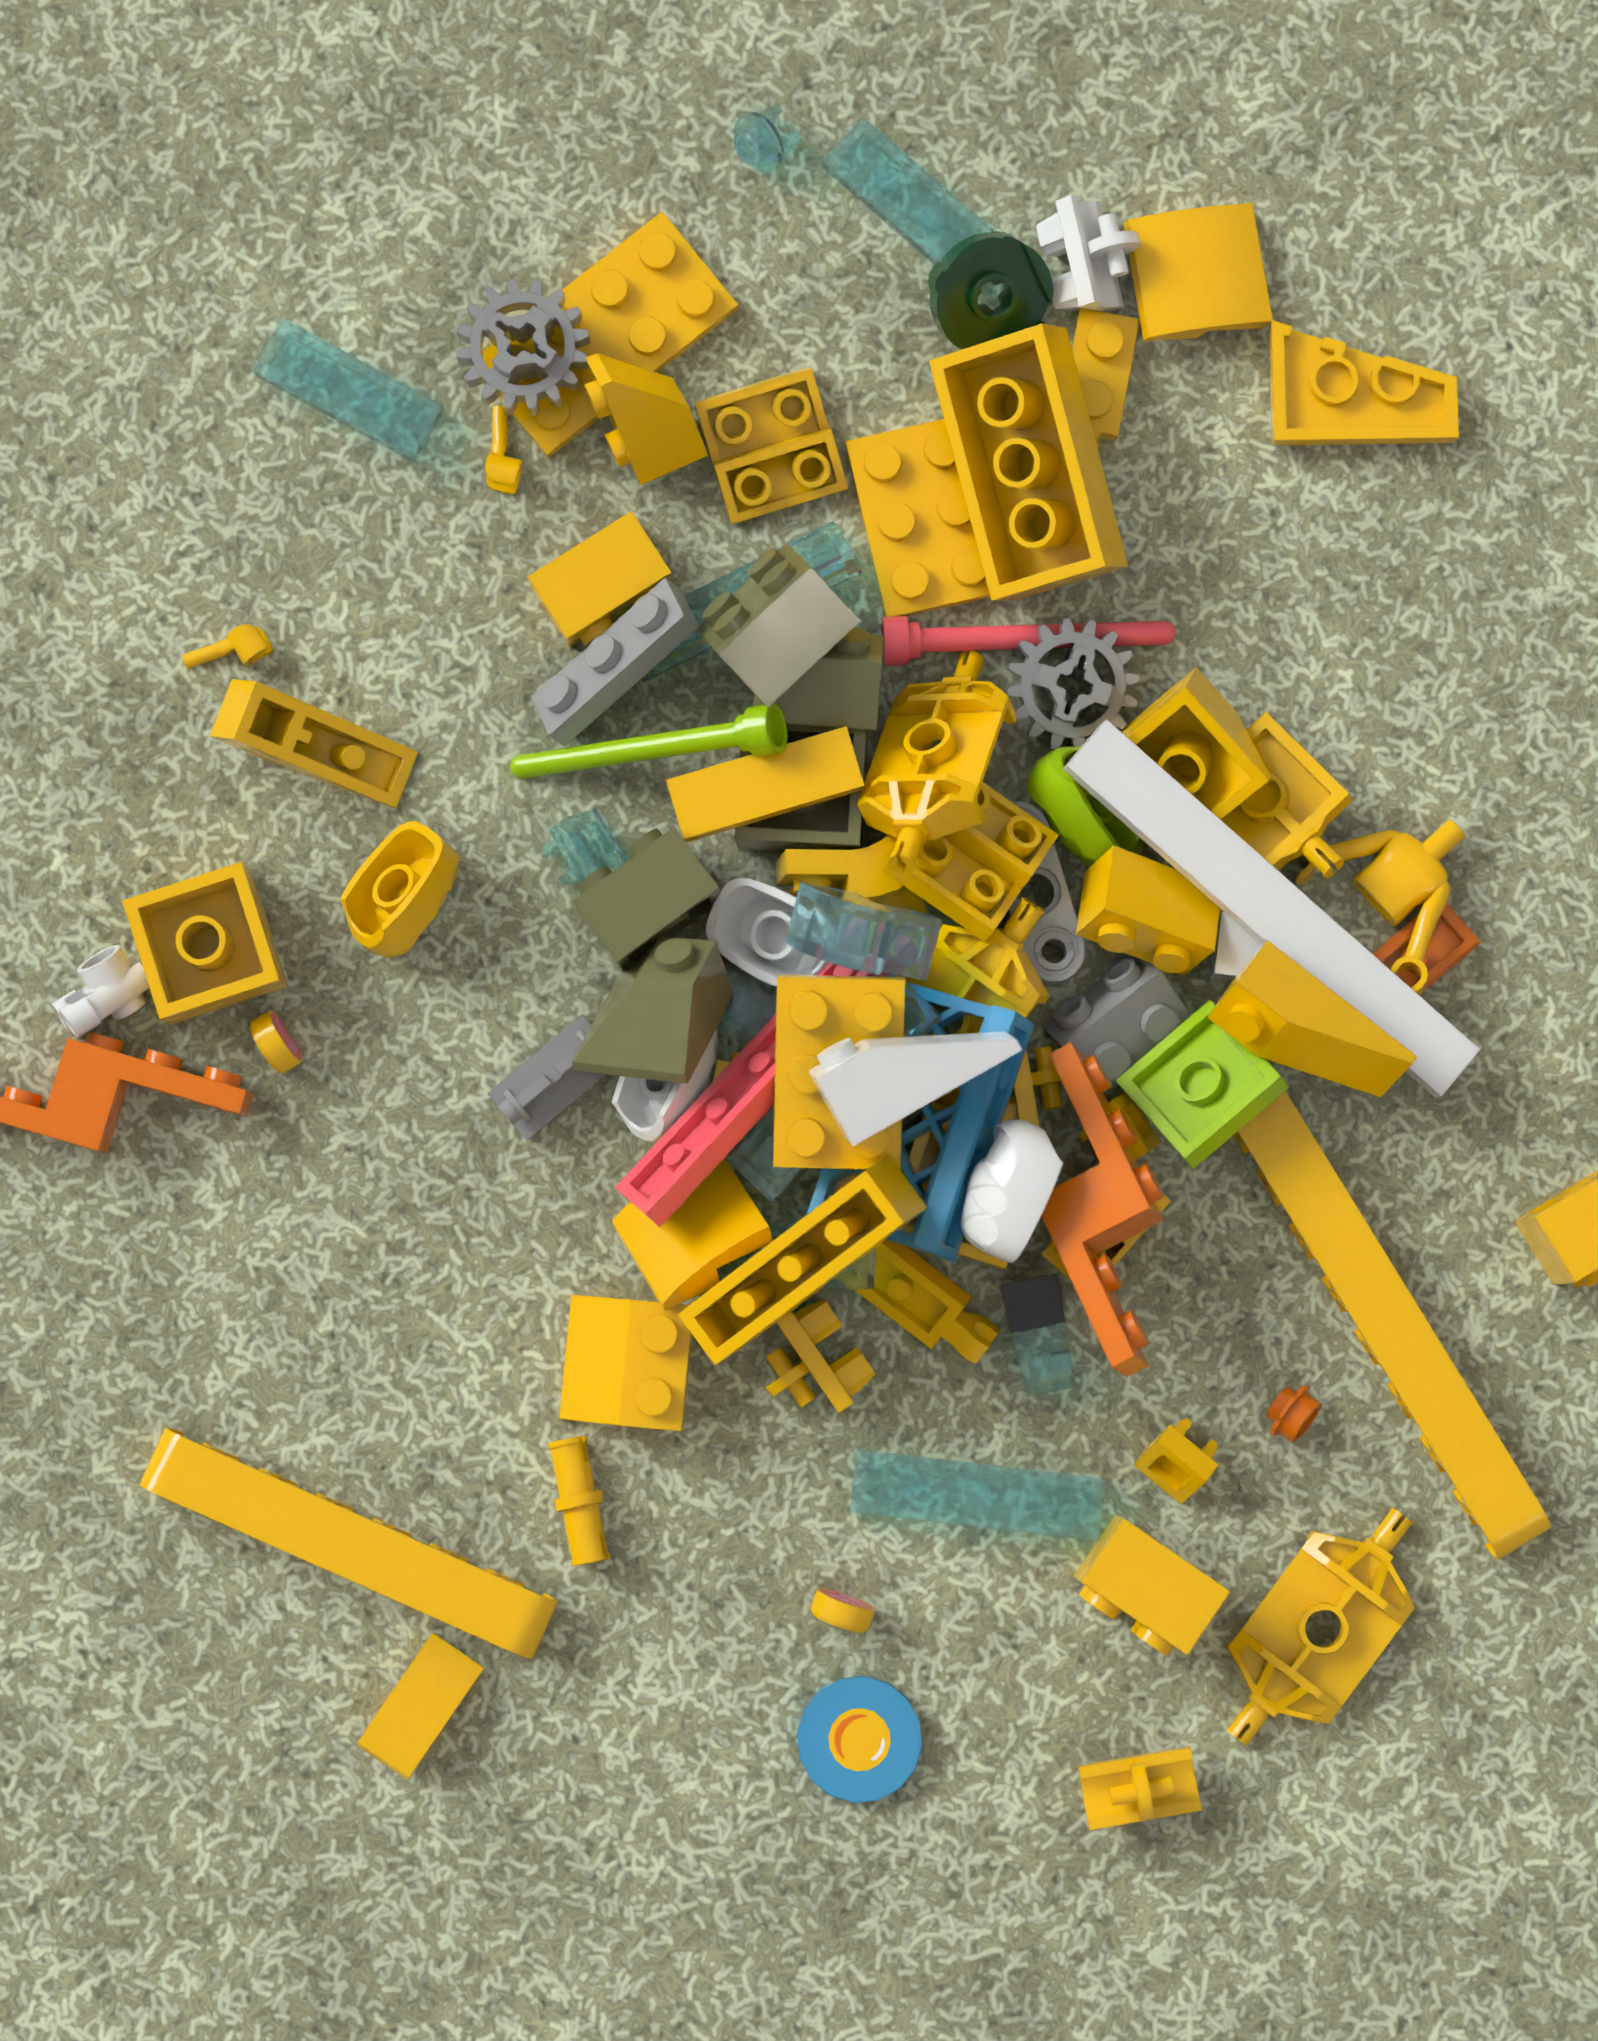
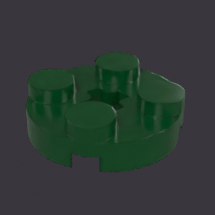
M1002 231L979 233L963 239L944 255L941 262L933 266L928 278V285L931 290L929 302L934 322L943 336L960 349L975 346L1039 324H1045L1041 320L1046 313L1047 303L1052 304L1053 282L1045 261L1033 248ZM989 281L994 285L1003 283L1005 288L998 295L1000 305L993 310L985 303L978 305V296L982 293L981 288Z

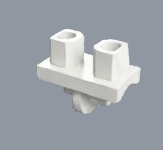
M1073 195L1055 201L1058 213L1036 226L1040 247L1047 256L1059 257L1064 254L1068 256L1071 271L1052 278L1054 290L1052 301L1054 307L1065 311L1091 309L1107 313L1124 308L1118 277L1129 273L1125 255L1140 248L1141 243L1138 232L1119 231L1116 214L1109 213L1104 215L1101 202L1077 201V197Z

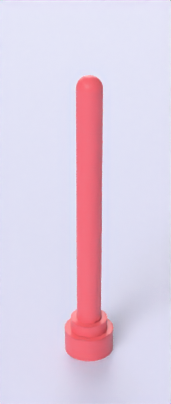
M907 616L882 617L883 666L908 665L909 659H920L921 653L1019 650L1017 645L1022 640L1036 646L1040 643L1036 628L1044 624L920 628L919 622H908ZM1169 621L1096 623L1095 637L1099 639L1110 631L1117 633L1116 642L1112 647L1167 645L1176 636L1175 627ZM1072 623L1074 632H1080L1084 623ZM1045 624L1052 631L1053 635L1059 634V624ZM1071 643L1058 645L1054 648H1070Z

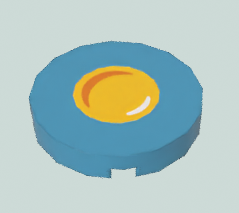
M866 1675L840 1678L819 1689L804 1708L797 1731L799 1757L810 1779L830 1796L852 1803L877 1801L900 1789L915 1770L922 1748L920 1721L908 1698L889 1682Z

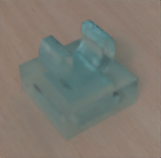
M596 808L566 817L550 828L549 832L554 840L549 841L542 849V854L545 858L562 852L570 865L569 871L558 878L561 885H569L578 881L581 883L590 874L605 865L612 871L627 861Z

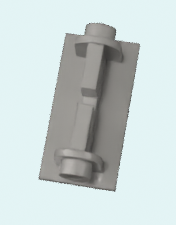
M583 1014L487 1093L526 1141L607 1075L575 1071L572 1060L591 1027V1024Z

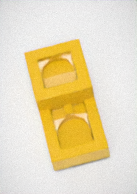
M432 1633L356 1745L408 1781L446 1723L476 1682L484 1667Z

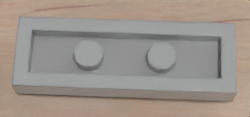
M664 578L646 595L638 599L633 607L605 632L596 637L586 649L558 674L551 677L532 696V700L550 737L565 747L699 628L680 588L667 578Z

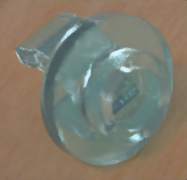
M770 106L762 113L749 112L741 116L734 127V145L738 156L744 163L759 172L767 173L780 166L783 158L792 152L802 136L798 130L788 136H781L773 124L782 113L779 106Z

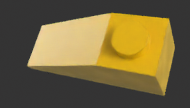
M231 680L210 733V737L261 759L395 809L418 754L416 750L260 682L249 680Z
M1268 940L1239 972L1207 1017L1258 1057L1378 1097H1382L1417 1058L1410 1050Z

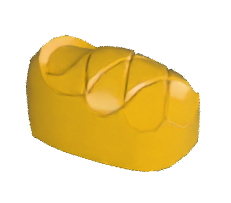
M417 821L406 822L393 830L357 870L340 898L353 937L369 952L391 959L408 953L424 929L437 916L448 893L452 889L453 883L458 876L459 861L461 860L459 854L433 830Z

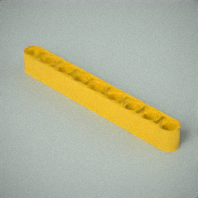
M1286 1091L1283 1092L1233 1136L1244 1154L1250 1152L1260 1168L1256 1174L1276 1206L1278 1207L1282 1204L1293 1222L1288 1226L1309 1260L1315 1258L1325 1274L1321 1278L1341 1312L1347 1311L1358 1328L1354 1331L1355 1335L1374 1366L1380 1364L1391 1381L1386 1384L1406 1418L1410 1419L1412 1417L1420 1428L1423 1436L1419 1439L1440 1473L1445 1471L1456 1487L1452 1491L1472 1525L1478 1524L1489 1541L1485 1546L1498 1561L1551 1528L1550 1521Z

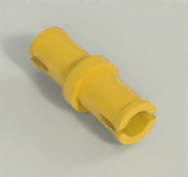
M577 1436L547 1443L548 1450L551 1453L559 1498L554 1499L556 1512L563 1513L572 1559L570 1560L571 1567L611 1559L610 1552L608 1553L599 1509V1504L604 1503L602 1490L595 1489L586 1444L588 1442L587 1436Z

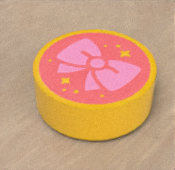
M268 1010L251 1021L250 1031L255 1043L268 1063L277 1072L284 1074L303 1062L301 1051L281 1018L273 1010Z
M817 1588L810 1611L813 1616L826 1623L845 1630L864 1633L869 1631L876 1608L865 1601L834 1590Z

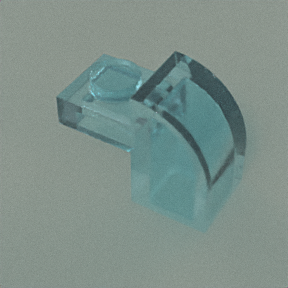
M800 882L785 943L805 954L850 969L881 975V972L927 981L942 919L931 914L877 904L858 893Z

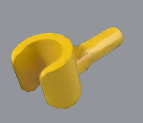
M494 406L492 408L491 452L488 454L485 463L486 481L493 490L516 494L523 468V460L506 456L508 448V414L505 413L504 406Z
M242 624L231 630L226 636L227 638L219 640L218 643L182 654V659L188 669L224 656L226 657L236 651L243 665L249 666L271 653L273 646L262 629L250 624Z

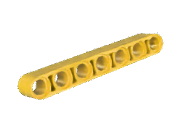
M169 1427L164 1428L139 1484L144 1489L505 1650L529 1659L534 1658L559 1602L556 1598L546 1593L542 1596L524 1588V1584L492 1569L487 1568L483 1570L467 1563L468 1559L431 1542L430 1545L424 1544L411 1538V1534L376 1518L370 1520L353 1512L354 1508L318 1492L314 1495L296 1487L297 1483L261 1467L259 1470L241 1463V1458L205 1442L202 1445L183 1437L184 1433Z

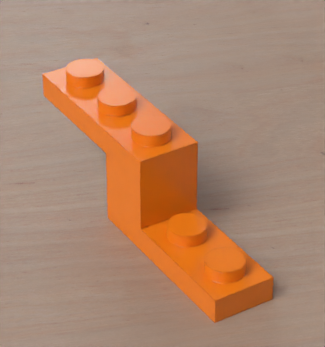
M88 1031L85 1043L67 1038L46 1109L40 1108L43 1096L6 1086L4 1096H0V1122L107 1154L129 1083L244 1117L248 1115L254 1093L239 1088L242 1076L207 1066L204 1077L180 1071L183 1062L181 1058L147 1049L144 1060L121 1053L123 1041Z
M1069 1043L1049 1053V1056L1101 1164L1054 1187L1041 1216L1111 1367L1125 1377H1129L1149 1366L1141 1349L1149 1344V1340L1135 1312L1129 1310L1124 1313L1115 1291L1123 1288V1285L1112 1261L1107 1254L1099 1257L1097 1254L1163 1221V1216L1156 1201L1163 1198L1164 1194L1149 1165L1146 1163L1139 1167L1129 1146L1138 1142L1137 1137L1122 1109L1112 1112L1103 1092L1112 1086L1099 1059L1095 1054L1086 1057L1077 1047Z

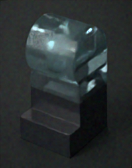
M1057 1274L999 1285L1026 1397L1076 1387Z

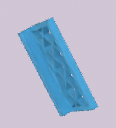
M905 981V996L919 1000L928 1022L904 1034V1037L928 1036L933 1032L935 1035H947L943 1027L967 1014L984 1019L979 1033L1006 1032L1018 1041L1022 1051L960 1085L961 1089L955 1104L937 1114L931 1102L921 1107L927 1119L901 1133V1168L909 1183L928 1208L918 1215L912 1234L898 1230L886 1240L955 1263L964 1237L961 1228V1215L968 1182L977 1163L987 1156L994 1142V1125L1002 1123L1034 1023L1013 1010L996 1005L991 1007ZM933 1005L949 1010L937 1015ZM950 1120L947 1131L945 1133L942 1124ZM932 1130L941 1148L936 1163L916 1174L904 1149V1145ZM822 1168L807 1214L833 1195L837 1182L855 1172L858 1176L866 1169ZM929 1181V1184H928V1187H927V1190H926V1193H925V1191H924V1189H923V1187H922V1184H924L925 1182Z

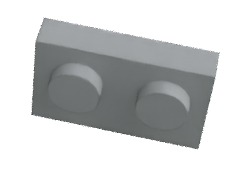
M1130 956L1111 964L1105 970L1103 977L1083 993L1063 1001L1056 1008L1054 1015L1042 1024V1028L1048 1037L1060 1048L1072 1043L1086 1057L1093 1054L1097 1056L1112 1086L1103 1092L1106 1095L1119 1085L1115 1081L1191 1015L1161 970H1158L1150 962Z

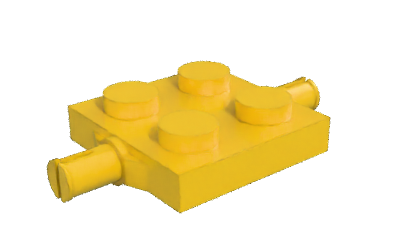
M1265 712L1247 729V732L1271 776L1270 780L1223 817L1221 821L1278 871L1289 861L1303 854L1323 874L1324 878H1330L1335 872L1320 855H1323L1338 871L1343 866L1345 859L1340 857L1321 836L1327 825L1351 804L1353 799L1298 742Z

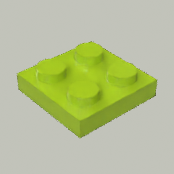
M1211 1000L1205 1003L1115 1080L1192 1169L1197 1167L1289 1088L1281 1075L1266 1059L1253 1054L1207 1018L1216 1006Z

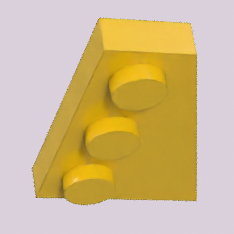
M1271 320L1269 325L1272 446L1455 443L1459 438L1457 377L1387 355L1382 358L1347 347L1345 342L1326 336L1324 339L1292 330L1293 326Z

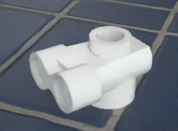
M114 945L96 953L78 967L77 972L86 986L78 991H71L53 1002L51 1006L69 1033L72 1032L76 1038H79L101 1024V1020L110 1014L114 1020H120L139 1010L146 1003L142 993L149 989V984L141 963L134 958L129 960L121 946Z

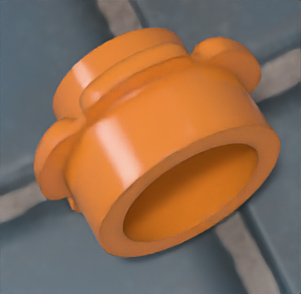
M1303 1385L1296 1392L1287 1386L1276 1397L1266 1413V1417L1273 1421L1270 1428L1271 1436L1275 1437L1280 1434L1292 1444L1302 1437L1322 1407V1403L1308 1393L1310 1391L1309 1386Z

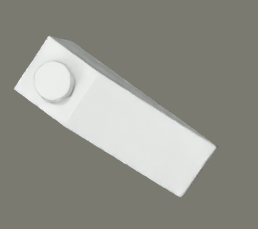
M1006 1032L863 1039L856 1044H853L851 1038H847L819 1053L817 1059L820 1064L808 1072L842 1134L855 1146L1022 1051L1018 1041Z

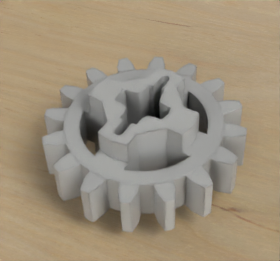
M514 278L508 280V294L500 297L491 287L485 289L488 305L484 309L472 303L467 306L468 315L474 322V325L458 326L457 335L461 341L470 344V346L456 351L459 365H474L464 375V378L469 388L485 384L481 393L484 404L488 406L500 396L503 398L505 413L513 415L518 402H526L531 415L535 416L539 412V400L547 398L552 405L558 408L562 405L558 391L562 386L574 391L579 389V380L572 371L573 368H589L586 361L588 355L577 350V348L590 344V337L586 329H573L583 319L578 306L565 311L562 310L566 298L561 289L556 290L549 298L543 296L541 280L534 279L529 292H520L519 285ZM529 310V312L524 315L507 317L505 315L512 311ZM556 325L564 336L565 344L562 358L548 344V341L554 334ZM485 337L490 339L491 344L498 349V354L493 359V366L490 370L483 360L482 352ZM532 338L537 354L533 353L531 355L527 351H521L515 357L510 341L514 342L516 340L521 344H525ZM536 377L542 379V381L530 385H517L520 380Z
M1063 618L1060 620L1059 634L1053 635L1052 631L1044 624L1036 628L1037 636L1040 640L1038 645L1035 646L1024 640L1020 641L1017 646L1021 653L1026 656V659L1023 663H1008L1006 670L1019 676L1018 685L1005 688L1004 692L1010 697H1020L1022 705L1015 709L1016 720L1029 717L1033 721L1026 734L1030 739H1035L1046 731L1050 733L1048 748L1055 750L1061 746L1064 737L1070 738L1072 747L1082 746L1085 743V736H1091L1106 719L1117 729L1123 730L1126 727V722L1118 712L1121 707H1137L1138 701L1132 696L1125 694L1127 685H1133L1140 681V675L1124 672L1122 665L1127 663L1134 655L1131 650L1118 653L1112 650V646L1115 644L1118 636L1117 633L1110 631L1099 639L1095 637L1096 621L1086 620L1080 632H1074L1071 619ZM1071 643L1065 660L1054 666L1038 663L1044 654L1052 648ZM1094 652H1097L1107 664L1112 684L1102 682L1093 666L1096 655ZM1074 667H1077V670H1079L1078 680L1081 683L1087 684L1086 692L1081 695H1073L1070 703H1067L1064 700L1066 690L1057 686V680L1059 676L1071 675ZM1032 685L1042 688L1052 705L1049 719L1037 707L1032 694ZM1091 704L1105 707L1103 712L1093 721L1085 725L1072 727L1080 710Z

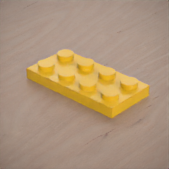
M663 211L562 289L566 298L562 310L565 311L578 306L583 319L573 329H586L589 332L590 344L577 348V350L582 351L588 356L599 353L656 373L738 310L737 302ZM556 325L554 334L548 341V344L562 358L565 344L564 336ZM532 338L525 344H521L516 340L514 342L510 341L515 357L521 351H527L531 355L533 353L537 354ZM494 345L489 346L482 352L483 360L489 370L493 366V359L498 354V349ZM573 368L572 372L578 378L580 387L577 391L562 386L558 390L562 405L558 408L552 405L547 398L539 400L538 415L532 416L526 402H518L513 416L547 458H550L599 419L584 386L594 381L590 368ZM539 377L520 380L517 385H530L540 382L542 379Z

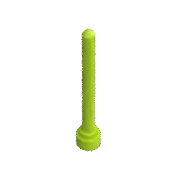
M773 703L770 707H767L765 704L750 706L745 710L744 714L736 717L735 722L517 755L511 761L510 770L515 777L526 779L739 747L743 752L750 751L754 756L782 753L786 747L787 726L783 712L777 704Z

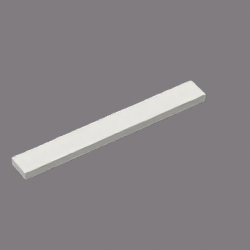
M1107 719L1098 726L1063 767L1067 774L1262 946L1267 940L1415 1054L1417 1058L1405 1072L1435 1098L1442 1097L1479 1052L1480 1049Z

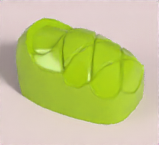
M1081 746L1057 748L1046 753L1030 769L1026 791L1044 809L1049 827L1059 835V840L1076 858H1080L1083 864L1090 867L1113 845L1140 855L1145 841L1063 770V767Z

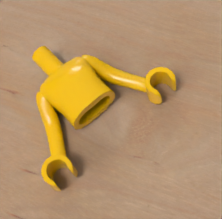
M1450 819L1423 843L1408 833L1384 830L1329 845L1345 861L1381 851L1367 867L1352 878L1354 887L1383 919L1393 927H1396L1415 908L1423 904L1417 917L1405 957L1396 960L1391 968V971L1396 975L1403 970H1411L1417 973L1420 981L1412 986L1411 989L1419 996L1425 990L1428 977L1427 967L1423 963L1437 921L1448 902L1451 892L1448 874L1439 860L1465 838L1463 831ZM1320 855L1328 864H1331L1323 855ZM1309 860L1307 868L1302 870L1296 877V884H1305L1314 876L1316 867Z

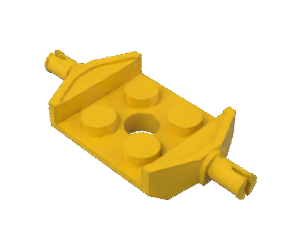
M966 651L960 653L953 677H943L942 682L908 684L892 703L864 782L865 789L861 791L857 806L867 826L897 838L892 855L888 861L889 866L896 872L904 873L906 869L907 873H912L915 870L921 846L926 841L935 840L983 822L984 814L977 801V797L1002 722L1013 724L1016 722L1017 715L1009 696L990 681H978L985 661L975 651H970L969 656ZM942 740L937 746L927 750L934 741Z
M1022 897L1021 902L1005 924L1004 929L996 928L986 942L964 927L943 924L906 979V982L991 1007L993 1005L1016 1011L1025 1018H1028L1037 1003L1045 1004L1050 997L1026 951L1023 950L1025 946L1023 941H1025L1045 911L1039 906L1035 907L1036 904ZM906 996L904 1034L928 1022L919 1000ZM933 1005L936 1013H938L940 1006ZM967 1014L964 1015L962 1027L956 1034L979 1033L984 1019ZM960 1086L932 1101L933 1108L944 1110L955 1104L961 1089Z
M1393 1507L1390 1508V1512L1372 1534V1537H1366L1363 1542L1311 1531L1306 1537L1308 1540L1235 1638H1231L1226 1644L1251 1692L1248 1696L1250 1701L1244 1706L1230 1727H1227L1226 1731L1247 1747L1269 1714L1274 1718L1277 1713L1329 1724L1415 1609L1407 1589L1390 1562L1394 1557L1390 1554V1551L1394 1549L1408 1528L1414 1523L1404 1516L1400 1519L1403 1514ZM1320 1610L1333 1612L1340 1625L1337 1638L1326 1646L1312 1644L1305 1632L1308 1618L1314 1612Z

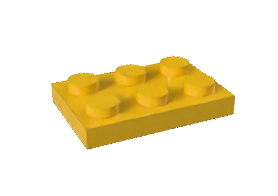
M944 419L846 441L845 446L885 616H912L991 598Z
M777 975L773 1167L868 1169L891 1157L901 1170L902 1119L853 1146L842 1134L808 1071L820 1064L817 1059L819 1053L841 1040L851 1038L853 1044H856L863 1039L904 1037L905 977Z

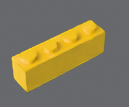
M888 1157L858 1175L678 1313V1315L713 1364L717 1365L741 1350L928 1207L893 1159Z

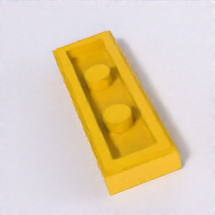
M847 726L788 743L782 753L763 756L751 754L666 780L682 837L686 843L865 789Z

